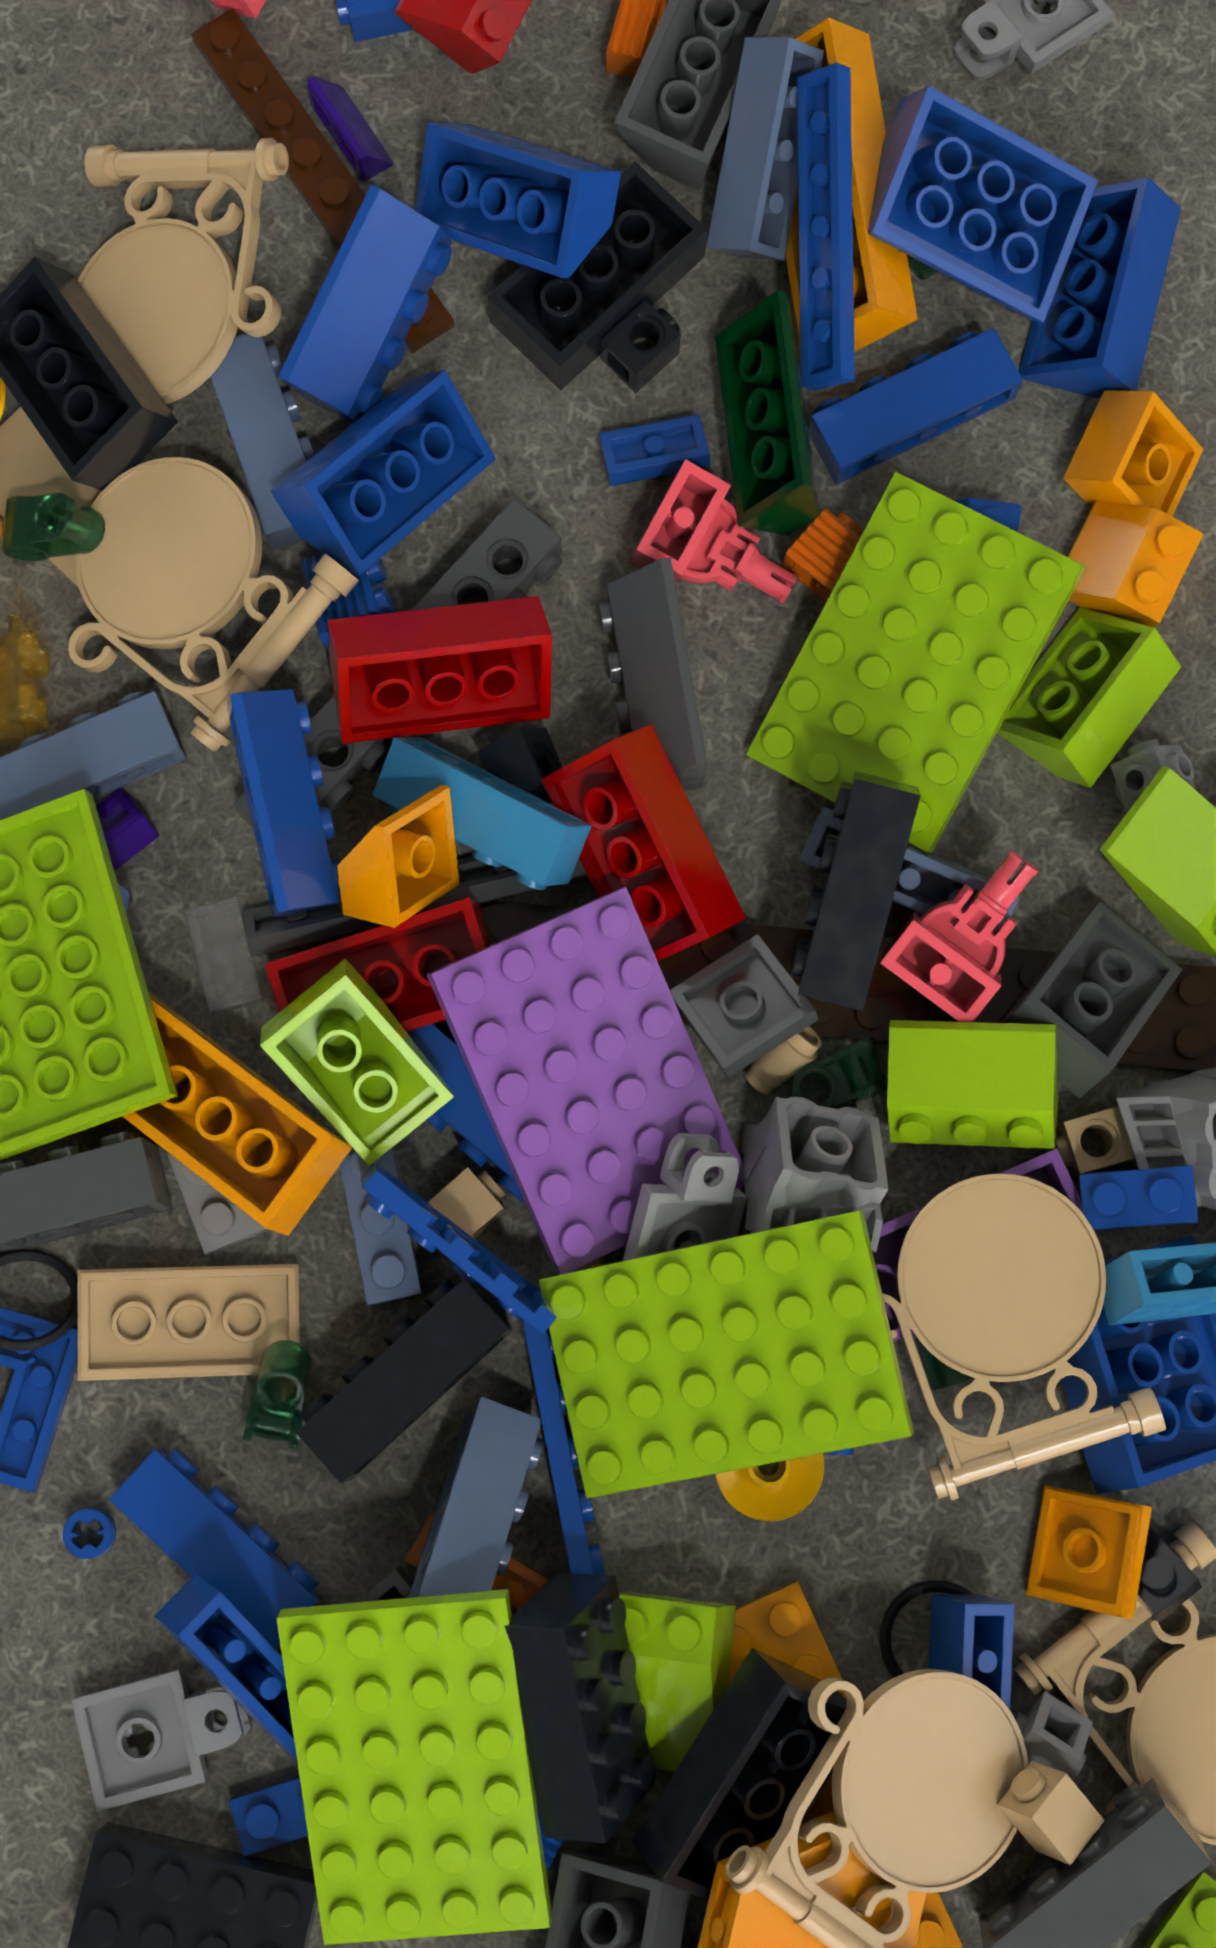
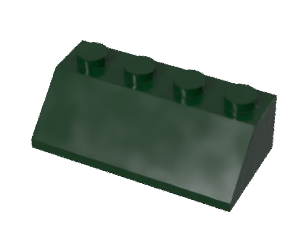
M777 290L715 337L738 526L788 536L818 517L819 509L803 388L801 387L795 327L787 294L785 291Z

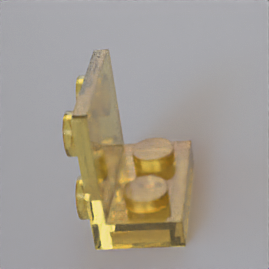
M9 614L8 638H0V744H20L25 739L39 734V728H46L48 723L47 700L45 696H40V677H48L49 652L47 646H41L36 631L29 627L21 614Z

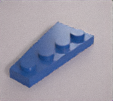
M374 1162L362 1176V1188L368 1192L363 1199L373 1209L387 1219H390L393 1214L398 1216L411 1227L407 1233L417 1243L432 1253L436 1248L453 1261L450 1266L460 1276L475 1286L478 1283L495 1295L493 1299L508 1313L517 1319L522 1317L542 1335L555 1321L557 1316L551 1304L542 1297L541 1289L378 1163Z

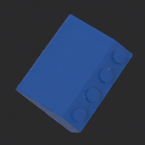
M928 85L902 98L899 102L882 147L868 234L1022 316L1041 324L1046 319L1098 180Z
M1191 1235L1142 1250L1195 1245V1242ZM1120 1256L1104 1260L1105 1265L1109 1264L1110 1262L1114 1261ZM1103 1306L1092 1333L1081 1348L1067 1360L1073 1367L1086 1371L1096 1383L1097 1398L1095 1405L1089 1412L1109 1405L1113 1406V1408L1118 1407L1119 1403L1128 1400V1394L1151 1387L1160 1406L1166 1430L1143 1437L1141 1432L1134 1435L1128 1433L1083 1448L1096 1494L1140 1488L1216 1461V1314L1109 1326ZM1065 1376L1061 1380L1070 1409L1081 1405L1085 1400L1086 1386L1077 1376Z

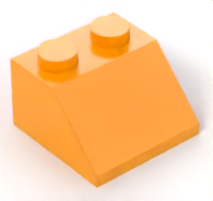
M1104 390L1063 479L1090 506H1093L1096 500L1159 509L1173 517L1204 448L1154 391Z
M1096 500L1067 556L1086 567L1069 601L1082 608L1156 627L1160 624L1204 533L1159 509Z
M438 786L375 825L337 865L343 915L395 928L459 885L449 786Z

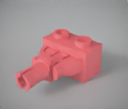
M685 459L628 563L640 569L659 559L671 557L675 584L679 579L693 584L715 582L731 591L737 581L741 583L743 580L783 604L792 590L791 586L796 583L799 575L795 572H790L760 554V550L756 548V545L761 536L747 528L738 526L736 509L724 499L731 485Z
M1012 850L1008 852L1006 859L985 886L975 894L965 909L962 907L974 893V889L967 884L962 887L953 900L938 903L928 909L923 915L914 911L882 953L880 963L958 1022H973L1002 986L1001 974L998 972L1005 957V939L1017 923L1008 915L995 932L993 929L1001 922L1004 915L1008 912V908L1032 877L1036 876L1039 872L1037 868L1026 861L1013 879L1009 881L1008 879L1023 861L1022 857Z

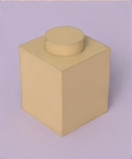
M1031 1761L1024 1770L1015 1776L1010 1789L997 1804L1036 1852L1068 1865L1074 1862L1105 1821L1067 1773Z

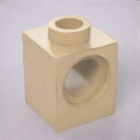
M1119 1106L1065 1121L1056 1126L1055 1149H1058L1066 1168H1068L1071 1179L1081 1174H1089L1136 1159L1133 1157L1130 1148L1131 1143L1122 1124ZM1084 1130L1096 1131L1103 1138L1104 1151L1100 1157L1090 1156L1083 1150L1080 1139Z
M467 1167L428 1203L473 1238H476L505 1212L498 1201L506 1194L485 1170L476 1177Z

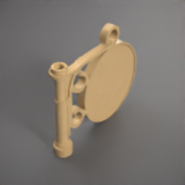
M273 138L260 139L256 149L216 151L213 148L124 152L116 146L108 144L92 145L85 154V172L89 182L94 187H115L124 180L131 183L124 197V206L127 213L134 218L136 224L125 228L105 242L88 261L77 281L165 404L175 402L187 396L211 377L226 357L238 327L249 336L258 338L268 335L279 323L281 305L278 299L265 288L252 286L260 232L259 208L263 180H277L280 175L286 174L289 166L286 147L282 143H277ZM206 188L198 198L195 206V217L198 221V226L182 220L166 218L173 205V195L166 189ZM229 189L236 191L242 200L244 211L235 203H230L226 214L220 220L212 222L211 212L214 206ZM157 190V198L153 206L146 211H141L140 204L145 194L149 191ZM243 216H245L236 271L230 256L215 239L235 231L242 222ZM250 298L254 301L265 300L266 308L262 317L256 322L248 323L247 313Z
M165 457L150 460L130 468L114 479L95 499L82 522L75 549V573L81 596L92 615L100 623L88 622L80 625L72 633L68 644L69 656L76 665L89 672L99 673L107 670L114 664L118 656L117 651L109 646H105L101 654L92 660H86L83 654L84 645L87 640L96 635H103L160 684L175 694L184 697L208 717V720H205L200 715H197L193 720L196 726L190 733L216 753L221 745L227 748L231 743V740L224 735L231 725L227 710L230 694L256 692L260 687L264 688L332 601L335 602L341 594L346 597L359 580L326 553L312 569L316 574L311 579L309 588L306 590L302 587L295 597L293 591L281 579L270 575L257 578L262 559V534L256 512L240 487L217 468L199 460L183 457ZM271 588L279 589L281 595L280 603L270 617L267 618L259 612L258 600L266 590ZM244 605L250 617L263 626L232 663L228 650L221 643L210 638V636L218 632L233 619ZM125 641L137 646L158 650L184 647L180 657L181 670L195 684H198L201 680L194 667L196 658L201 652L214 649L220 677L211 683L197 687L175 684L127 645Z
M986 1174L960 1181L948 1187L922 1208L909 1226L899 1252L897 1289L900 1302L890 1295L883 1293L882 1295L884 1303L891 1306L895 1313L925 1403L931 1416L938 1424L951 1465L948 1466L943 1455L936 1458L937 1464L927 1467L938 1499L949 1496L950 1501L959 1499L956 1487L1013 1468L1019 1470L1128 1433L1134 1435L1141 1432L1142 1436L1146 1437L1166 1430L1160 1406L1151 1387L1128 1394V1400L1119 1403L1118 1407L1113 1408V1406L1109 1405L1089 1412L1095 1405L1097 1398L1096 1383L1086 1371L1073 1367L1067 1362L1092 1333L1099 1319L1106 1292V1268L1099 1240L1091 1224L1073 1202L1054 1188L1028 1177L1014 1174ZM910 1329L922 1345L939 1361L962 1374L973 1377L954 1396L952 1409L955 1418L961 1419L963 1417V1400L970 1393L981 1391L991 1397L994 1411L985 1436L964 1433L950 1425L941 1415L934 1401ZM891 1330L892 1338L894 1339L898 1334L897 1331ZM1053 1370L1046 1381L1044 1389L1046 1401L1053 1410L1060 1409V1404L1055 1396V1388L1060 1379L1065 1376L1074 1375L1084 1382L1087 1392L1083 1403L1076 1408L998 1433L1004 1413V1405L1000 1394L990 1386L989 1381H1021Z
M1191 1520L1172 1534L1175 1540L1168 1547L1190 1570H1193L1196 1566L1201 1570L1216 1559V1548L1204 1532ZM1137 1599L1134 1620L1090 1611L1080 1619L1081 1622L1034 1660L1026 1652L1018 1657L1021 1663L1014 1667L1013 1670L1034 1696L1042 1690L1048 1693L1053 1689L1047 1679L1049 1677L1070 1706L1087 1719L1083 1702V1689L1091 1667L1094 1665L1119 1672L1124 1680V1689L1119 1698L1113 1701H1103L1095 1694L1090 1693L1088 1700L1098 1709L1108 1713H1119L1129 1708L1126 1724V1747L1130 1767L1136 1782H1140L1143 1786L1151 1778H1154L1197 1831L1201 1841L1216 1845V1633L1197 1637L1199 1613L1192 1601L1187 1599L1181 1604L1186 1612V1621L1181 1630L1175 1633H1165L1159 1623L1150 1618L1152 1614ZM1146 1621L1150 1632L1159 1640L1178 1645L1167 1651L1149 1668L1137 1687L1136 1680L1127 1667L1120 1662L1101 1656ZM1092 1726L1089 1738L1125 1786L1128 1787L1135 1781ZM1117 1795L1108 1802L1104 1816L1115 1808L1113 1801Z
M922 1669L904 1673L879 1686L864 1701L861 1692L854 1684L839 1678H826L812 1689L808 1699L810 1718L817 1727L832 1734L792 1798L785 1812L782 1825L766 1851L760 1847L750 1848L744 1845L739 1847L730 1857L726 1866V1876L730 1878L731 1886L735 1891L745 1895L755 1889L793 1917L795 1924L828 1948H885L883 1943H892L901 1938L907 1931L911 1921V1908L908 1902L909 1891L937 1893L956 1889L975 1880L992 1867L1007 1849L1017 1831V1828L997 1804L1010 1789L1015 1776L1029 1765L1027 1750L1020 1728L1006 1704L987 1686L975 1679L951 1671ZM842 1690L847 1700L846 1709L839 1723L835 1725L826 1716L825 1704L833 1692ZM833 1767L832 1800L837 1823H830L824 1819H812L804 1823L800 1828L806 1810ZM828 1832L832 1840V1849L825 1861L804 1869L799 1858L798 1838L811 1843L819 1834ZM849 1849L869 1871L887 1881L884 1884H875L867 1888L860 1895L855 1908L857 1912L870 1917L875 1906L881 1900L890 1898L893 1904V1916L891 1921L881 1929L873 1928L816 1885V1883L837 1874L844 1867L849 1856Z

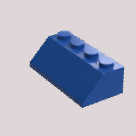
M428 122L415 211L439 225L452 240L560 278H569L612 225L621 171L472 124Z
M1149 177L1095 188L1046 319L1041 324L1034 321L1031 323L1019 371L1023 380L1094 398H1101L1104 390L1137 391L1181 210Z
M371 184L278 377L309 402L352 423L356 422L382 400V386L390 369H396L402 361L406 349L404 340L412 324L418 323L427 309L429 301L427 293L435 277L441 276L449 264L452 240L443 229L389 193Z
M446 370L408 378L273 488L271 493L299 537L321 553H326L353 576H360L496 460Z
M293 689L230 694L227 710L273 918L336 905L339 903L337 892H340L337 870L340 860L330 861L326 840L334 838V829L328 806L319 808L314 787L323 786V779L317 754L307 756L303 734L311 733V724L305 701L296 703Z

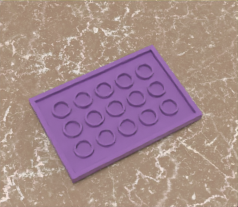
M626 887L616 889L426 974L556 1275L572 1272L627 1245L642 1184L666 1185L659 1177L667 1147L672 1138L678 1133L708 1134L716 1139L719 1145V1153L729 1152L738 1160L739 1173L735 1188L741 1189L745 1187L743 1186V1180H741L742 1160ZM692 1148L687 1151L684 1156L685 1164H688L692 1155L699 1151V1148ZM716 1166L715 1173L719 1175V1167Z

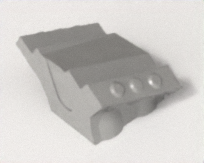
M1216 1067L1191 1072L1189 1075L1171 1080L1147 1082L1145 1089H1120L1116 1099L1122 1115L1123 1127L1131 1143V1152L1133 1157L1136 1158L1139 1170L1192 1165L1197 1207L1204 1206L1216 1210Z
M776 1097L762 1121L743 1123L739 1153L745 1154L741 1175L747 1196L744 1229L754 1233L863 1209L872 1251H877L883 1222L880 1203L889 1190L878 1117L869 1116L853 1107L834 1109L819 1106L803 1097H790L788 1099Z

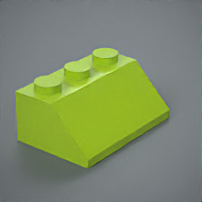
M1079 607L1029 673L997 733L1057 777L1091 788L1180 670L1181 665L1155 627Z
M890 1020L887 1088L890 1143L1055 1149L1058 1112L1056 1024Z

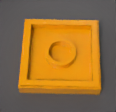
M1044 1485L1025 1595L1134 1620L1152 1507Z

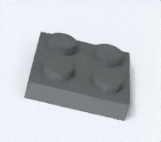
M758 934L670 990L677 1009L727 1078L819 1020L814 1006L806 996L798 994L799 987Z

